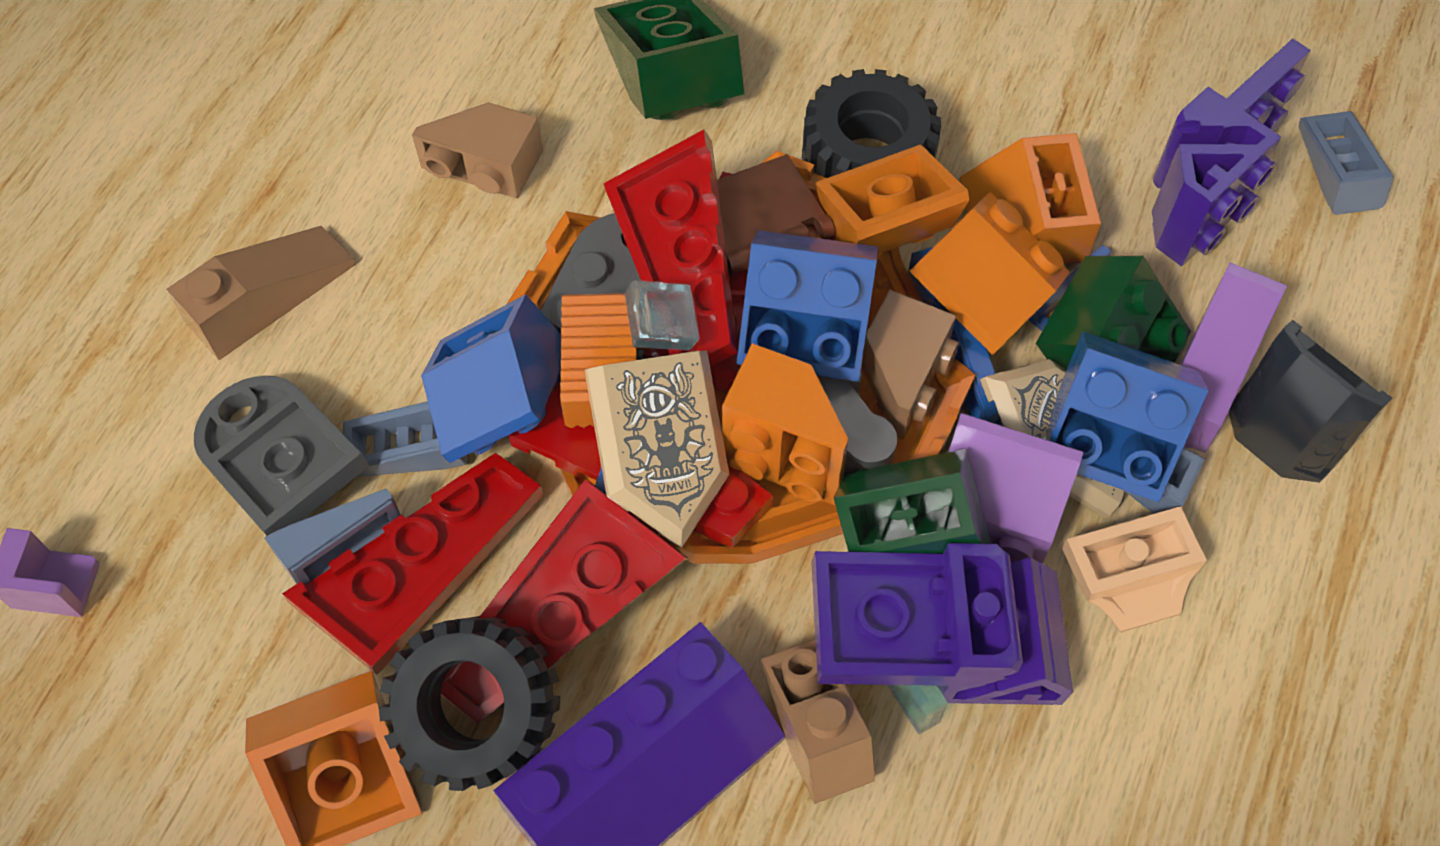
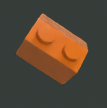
M921 144L815 183L820 206L825 215L830 217L835 229V236L828 238V240L877 246V258L883 252L908 243L926 241L935 233L953 227L969 202L968 189Z
M989 192L910 272L993 355L1057 291L1070 272L1063 266L1062 256L1051 244L1044 240L1038 241L1022 225L1023 219L1014 206L1003 199H997Z
M372 671L246 718L245 754L286 846H344L422 814L410 773L399 763L404 757L401 745L390 749L384 738L385 735L393 733L394 730L391 720L380 722L378 707L386 704Z

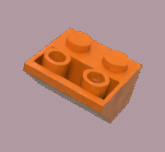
M1077 133L1021 138L960 176L959 182L968 189L969 202L965 207L966 214L991 192L997 199H1003L1014 206L1023 219L1022 225L1038 241L1044 240L1051 244L1062 256L1064 264L1080 263L1085 256L1090 255L1101 221Z
M752 343L722 405V437L729 467L744 472L755 481L763 478L784 486L791 494L804 501L819 502L821 500L835 506L833 497L842 481L849 439L812 365Z

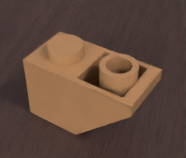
M490 102L418 126L412 134L422 169L439 178L451 177L473 184L486 193H501L514 198L519 197L543 152L538 117Z
M889 290L866 334L862 368L885 419L893 425L897 437L904 440L913 420L922 423L925 421L937 389L930 387L936 372L947 375L956 356L959 342L951 339L956 319L955 315Z
M815 639L762 658V669L790 753L814 804L874 782L875 772L871 734L845 684H818Z

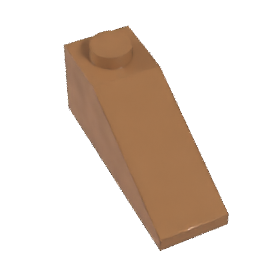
M317 226L214 256L166 290L187 326L218 360H221L356 264L349 253L322 226Z

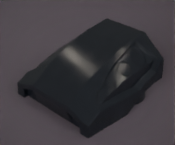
M1292 320L1271 343L1255 372L1235 396L1228 412L1235 439L1281 478L1320 483L1371 427L1393 398L1383 390L1379 393L1301 331L1302 327Z

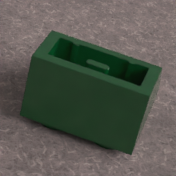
M1085 256L1037 339L1036 345L1047 360H1052L1066 370L1082 331L1175 363L1180 352L1186 346L1191 330L1144 256Z
M967 449L845 473L833 497L848 552L943 554L948 543L991 544Z

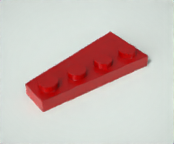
M703 129L608 180L603 185L669 354L707 351L711 367L738 353V344L712 140Z
M559 385L548 398L545 406L547 412L542 421L526 433L520 434L516 431L508 435L510 445L527 454L534 451L555 462V467L577 477L581 473L597 481L601 470V461L595 427L591 425L585 428L578 425L573 428L565 426L560 398L561 385ZM727 460L729 476L697 523L694 531L733 548L772 507L773 495L744 472L729 467V461Z
M495 452L431 495V502L407 518L401 514L382 527L383 534L354 553L351 549L342 553L328 563L330 569L306 585L300 581L283 592L282 595L292 607L375 675H378L392 660L396 652L400 651L408 643L407 640L422 628L542 498L541 485Z
M585 479L479 618L495 617L506 620L505 625L510 627L520 626L529 632L530 635L527 639L533 645L541 644L548 653V656L543 658L549 669L688 557L629 511H626L609 499L606 493L592 482ZM467 661L456 664L444 679L441 694L477 723L485 720L504 705V697L498 681L490 671L477 663Z

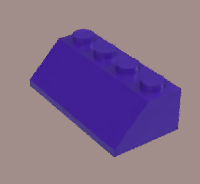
M699 622L493 791L503 811L531 846H662L783 742L785 735L745 670L710 631Z

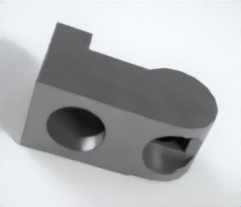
M860 372L859 382L817 376L849 439L843 473L892 464L897 446V433L889 421L873 414L860 398L859 391L862 373Z

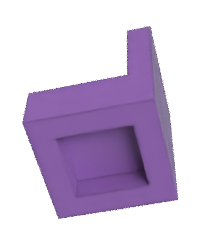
M7 528L0 545V599L12 609L82 617L99 569V562L91 555L50 551L32 531Z

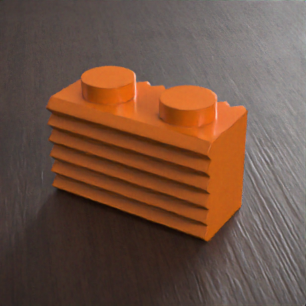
M635 293L562 295L560 398L565 426L570 428L577 425L583 428L588 425L594 426L585 369L638 360V350L650 349L649 314L637 313Z

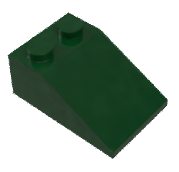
M626 0L594 8L595 18L629 98L645 119H669L678 115L680 110L696 106L718 107L725 104L728 98L745 95L738 34L703 0Z

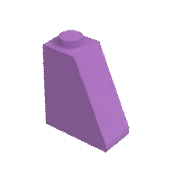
M1231 262L1229 263L1180 363L1181 366L1198 371L1209 390L1184 445L1185 448H1194L1206 453L1225 420L1287 285Z

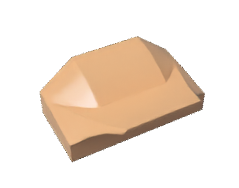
M1181 506L1068 538L1062 548L1087 601L1101 607L1120 632L1182 614L1184 597L1190 580L1207 561Z

